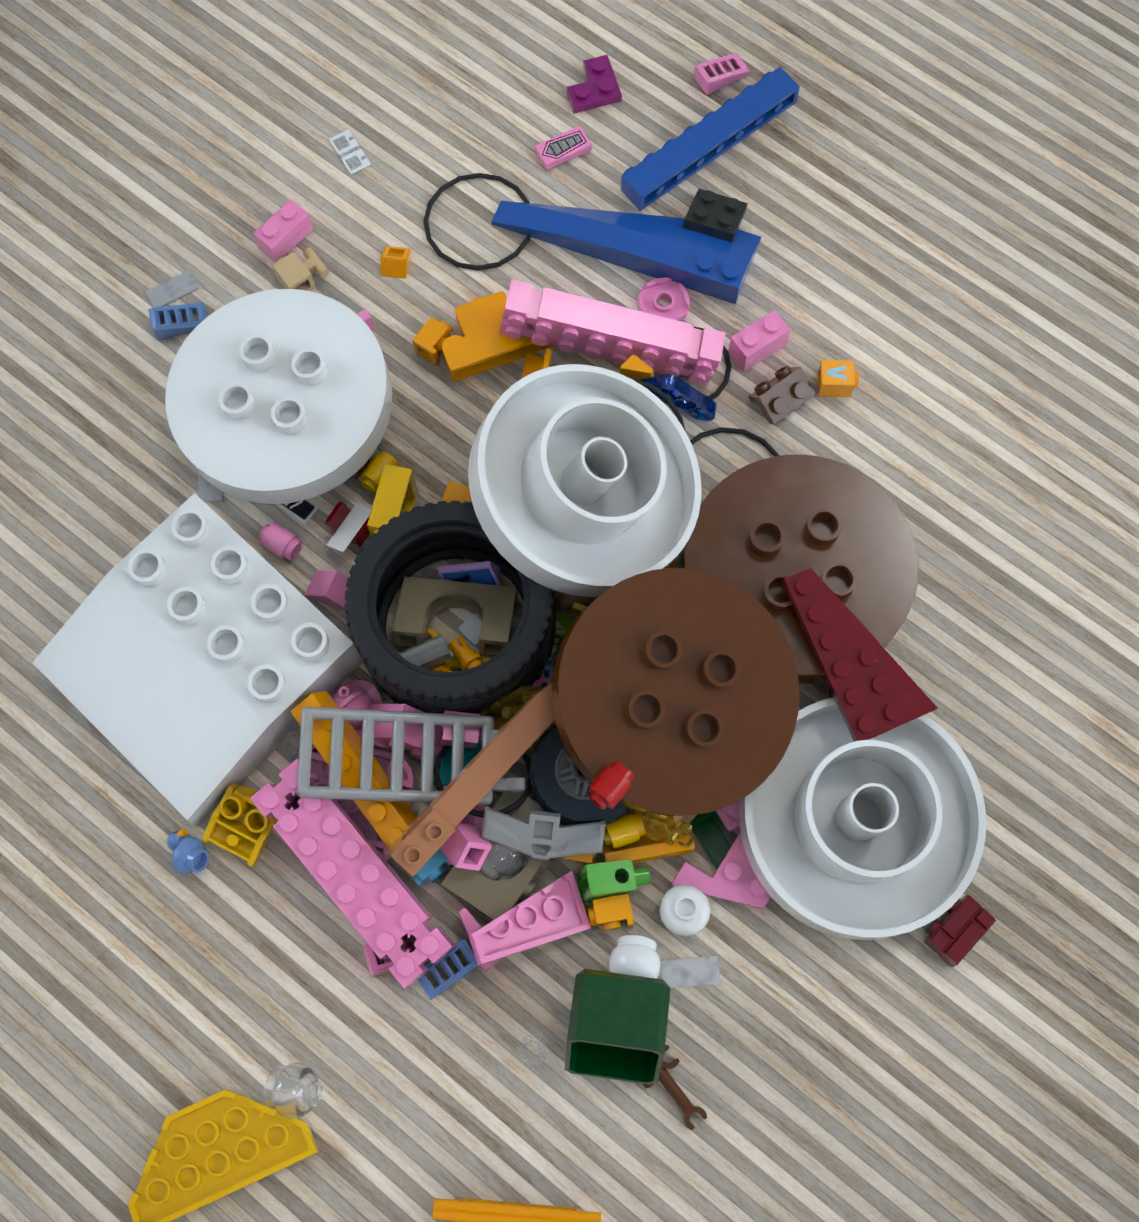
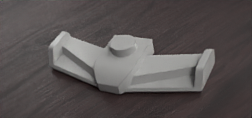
M485 806L481 838L526 854L532 859L548 861L551 858L602 853L606 821L559 826L561 814L530 810L528 823Z

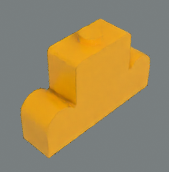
M500 291L486 297L474 298L471 302L455 308L457 325L462 336L453 335L446 338L443 342L442 350L446 367L453 383L526 357V354H534L552 346H538L533 344L529 337L521 336L520 339L515 340L499 333L507 301L505 293Z

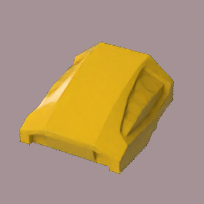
M231 784L213 812L202 841L214 843L248 862L247 865L253 867L259 860L277 819L265 817L250 798L258 791L249 787Z

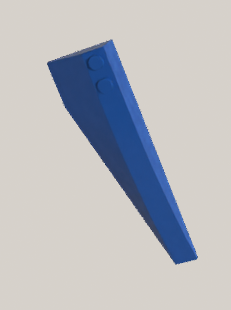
M501 201L492 219V225L523 235L529 234L532 238L647 276L670 278L676 283H681L687 289L736 304L761 241V236L739 229L733 242L725 241L683 228L684 218Z

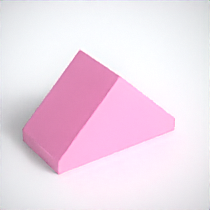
M316 570L307 588L305 597L345 611V591L347 590L348 577L338 571Z

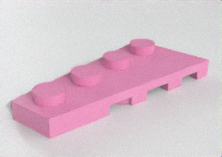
M573 871L566 873L469 935L477 965L492 962L591 929Z

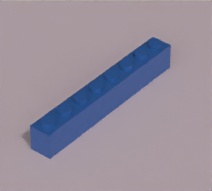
M778 67L773 72H767L760 81L754 85H748L741 94L725 101L722 107L715 112L706 114L696 125L687 127L674 140H668L661 149L655 153L648 154L641 163L626 169L621 176V191L639 211L643 210L797 103L800 86L781 67Z

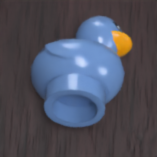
M186 829L172 832L168 836L167 845L174 851L171 863L176 872L180 874L199 873L205 869L209 862V853L204 850L203 844L198 838L188 837Z

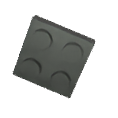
M699 188L684 218L683 228L733 242L745 215L748 203Z

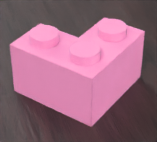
M371 704L370 710L425 713L407 704ZM375 722L374 748L388 750V747L392 748L393 723ZM405 724L404 751L405 749L411 751L410 756L421 760L423 724ZM435 725V757L443 749V745H439L441 725Z

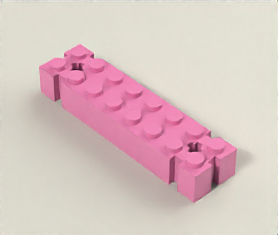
M511 279L499 332L510 339L516 340L520 339L521 336L531 338L532 343L538 346H553L563 352L584 354L591 359L601 358L610 360L616 365L624 364L634 354L649 365L654 372L662 373L669 378H677L679 375L687 376V380L699 385H708L713 376V371H716L719 366L726 332L706 327L704 330L694 328V324L545 287L543 290L535 289L533 284Z
M299 759L294 760L278 774L282 778L278 785L267 783L250 799L265 817L278 820L273 825V828L380 959L387 957L391 959L394 965L389 968V971L404 989L410 987L428 971L424 964L429 959L432 963L440 961L456 945L441 927H436L434 930L427 922L433 918L336 799L302 798L298 796ZM311 770L310 786H315L314 784L319 781V778ZM294 797L300 798L298 800L300 805L298 809L292 807ZM407 936L408 938L415 936L417 939L414 943L416 947L414 951L413 948L407 949L405 947Z

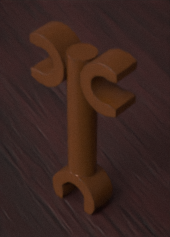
M665 1045V1051H667L670 1047ZM676 1058L671 1063H666L663 1060L659 1081L684 1113V1124L687 1128L693 1130L695 1127L690 1122V1115L693 1112H698L705 1120L707 1114L704 1109L691 1103L666 1070L675 1068L680 1060ZM644 1084L643 1086H644L645 1089H646V1088H650V1087L653 1086L654 1084H650V1085Z

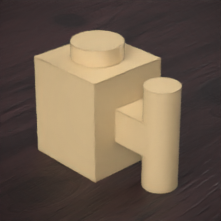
M311 247L303 252L307 259L304 262L300 260L295 252H292L287 256L281 257L272 265L277 279L285 289L311 291L316 288L312 277L314 272L317 271L320 277L328 275L329 270Z

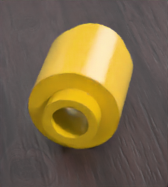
M385 451L375 455L360 475V478L363 480L361 484L372 493H375L378 489L384 465L399 466V462Z
M628 812L616 821L605 825L603 841L606 847L612 845V848L616 850L641 840V836L646 835V830L639 813L631 814Z

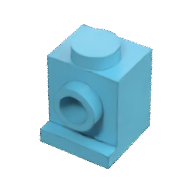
M439 848L412 878L418 886L422 883L426 884L428 881L434 883L446 873L444 868L447 865L451 869L453 865L447 861L446 855Z

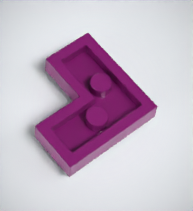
M608 55L583 60V67L588 82L567 87V96L573 113L622 101V94Z

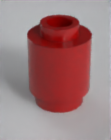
M614 761L611 766L607 765L588 788L592 793L589 797L590 800L603 810L606 806L613 809L632 786L631 781L634 775L624 765Z

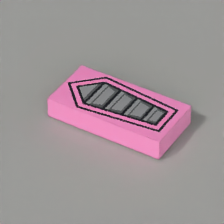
M581 126L535 146V152L546 170L592 150V144Z

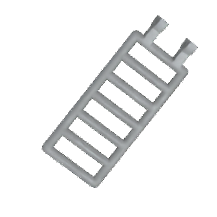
M305 707L301 713L297 794L302 798L431 803L442 792L433 791L435 725L453 726L451 781L464 767L465 727H482V749L500 730H494V719L491 716ZM314 719L332 720L328 786H310ZM344 721H363L359 788L341 787ZM375 722L393 723L390 789L372 788ZM405 724H423L421 790H402ZM500 778L477 805L491 804L493 791L521 793V791H524L525 778Z

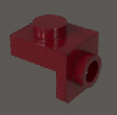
M340 501L325 520V524L334 534L350 513V508ZM367 518L350 543L361 547L370 534L367 527L369 518Z

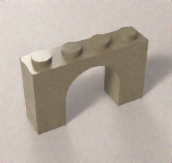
M404 576L392 629L394 648L408 649L423 643L428 624L434 615L448 608H464L474 612L482 621L479 635V655L482 657H494L509 643L512 637L517 606V587Z
M503 792L492 809L502 810L515 803L523 793ZM527 797L520 807L507 813V815L529 823L530 810L545 811L538 803ZM529 856L526 866L518 875L502 881L486 878L475 870L453 866L441 885L493 921L518 905L523 897L526 899L530 897L537 885L533 881L539 872L544 874L548 870L553 858L547 861L532 859Z

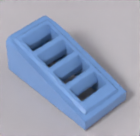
M204 303L161 306L148 309L152 330L158 340L190 333L208 317ZM198 312L199 321H194L193 313ZM187 315L188 322H183L182 316ZM172 318H176L177 323L172 324Z
M464 938L455 944L456 947L436 963L430 962L425 965L428 969L425 974L431 971L439 984L434 989L425 974L418 979L430 1000L481 966L477 965L474 952ZM459 951L463 953L469 963L465 967L456 955ZM450 957L459 970L456 974L452 972L446 962ZM440 964L449 977L445 982L436 969Z

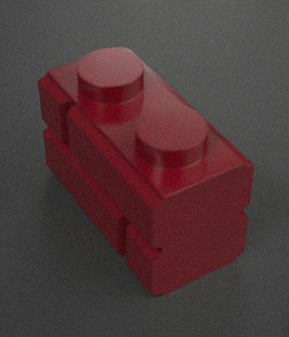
M969 895L958 899L947 910L948 914L942 921L938 918L935 919L925 930L929 936L924 940V943L951 967L957 966L996 921L988 911L982 908Z

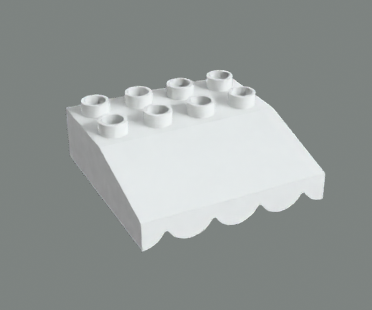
M194 493L105 575L32 663L187 821L197 826L219 805L229 785H239L300 725L290 711L312 693L327 691L331 695L363 663V660L354 643Z

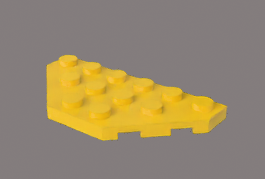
M228 1089L170 1114L164 1120L160 1136L155 1147L151 1150L142 1171L141 1180L128 1203V1208L133 1222L174 1221L318 1153L319 1151L309 1124L302 1119Z

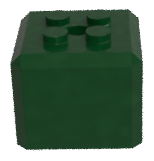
M583 969L576 974L564 1070L571 1074L648 1085L658 1083L665 1053L671 990L668 984L663 979Z

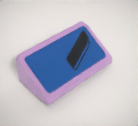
M491 561L437 567L442 580L448 579L458 582L501 585V566Z

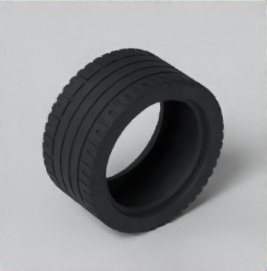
M438 501L436 504L431 502L426 503L422 507L420 505L413 507L411 511L406 510L400 513V516L397 518L393 517L390 519L388 524H383L378 528L377 533L371 535L369 542L363 545L361 553L357 554L354 560L355 565H352L349 572L350 578L347 579L346 603L344 604L347 615L346 622L353 643L370 675L393 702L407 704L425 713L443 714L447 710L489 716L497 710L499 712L505 709V706L508 704L511 705L516 702V699L518 697L521 698L526 693V690H531L536 679L539 680L546 661L551 656L552 646H554L556 633L554 593L551 588L545 587L522 574L497 551L482 529L472 502ZM464 558L480 562L491 561L501 566V572L517 587L523 599L524 607L515 634L497 655L470 669L441 672L422 668L409 662L390 646L387 639V616L391 602L403 584L404 576L410 577L421 568L446 559Z

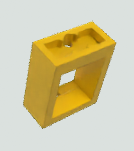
M389 464L384 465L367 524L371 535L377 533L378 528L383 524H388L389 520L393 517L397 518L400 516V513L406 510L411 511L414 507L418 488L412 469Z

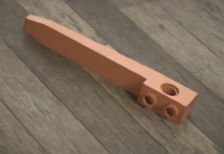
M552 682L534 694L386 851L412 877L456 831L454 828L555 720L552 705Z

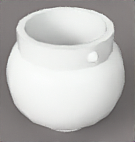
M683 884L674 886L665 893L661 899L659 912L661 921L668 930L676 935L690 936L704 929L709 921L711 909L709 900L703 891L695 886Z
M621 936L618 938L617 947L612 950L610 955L609 971L657 979L660 971V957L656 952L657 943L643 936Z

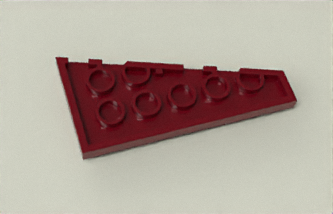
M811 567L781 580L854 742L872 739L939 709Z

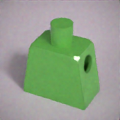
M632 860L585 865L577 873L582 902L587 903L593 902V899L632 894L637 890V886L650 884L648 867L633 868ZM615 876L620 879L621 883L617 882Z

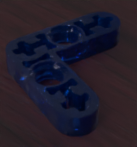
M662 374L640 380L651 383L668 395L676 407L693 418L703 421L714 420L717 403L679 377L671 374ZM648 389V390H649L650 392H652L655 396H657L661 401H665L663 398H661L660 396H658L656 393H654L653 391H651L650 389Z

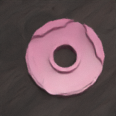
M670 278L653 279L647 282L639 293L637 300L638 311L683 321L687 317L690 308L689 293L684 285L679 282L676 283ZM665 298L671 304L667 307H661L657 304V301Z

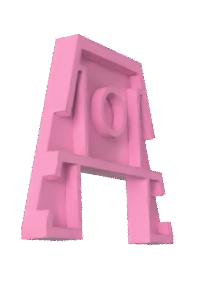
M740 801L719 809L740 822ZM741 830L712 878L685 861L671 884L672 886L683 884L695 886L703 891L705 895L764 909L770 899V895L759 882L746 856Z

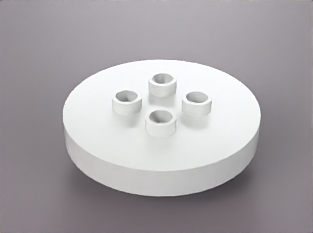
M273 289L253 293L231 301L217 309L196 326L179 348L171 365L166 383L165 407L168 424L176 443L196 471L206 481L217 489L242 500L264 504H286L310 499L332 490L353 476L368 461L380 444L390 419L392 384L388 366L376 337L367 324L350 308L316 292L298 289Z
M580 364L558 365L535 371L523 377L507 389L491 408L477 431L470 452L468 467L469 490L476 516L485 534L497 551L514 568L533 581L555 591L576 596L599 597L622 580L647 571L663 569L682 551L698 519L701 504L700 470L693 446L682 425L670 409L647 388L620 373L605 368Z
M834 697L811 704L798 711L796 727L784 757L765 782L740 800L739 807L740 830L746 856L753 872L770 897L782 909L805 925L825 934L853 940L889 938L911 932L940 917L954 905L971 883L978 869L986 838L985 803L977 775L969 759L949 733L927 715H923L872 739L854 742Z

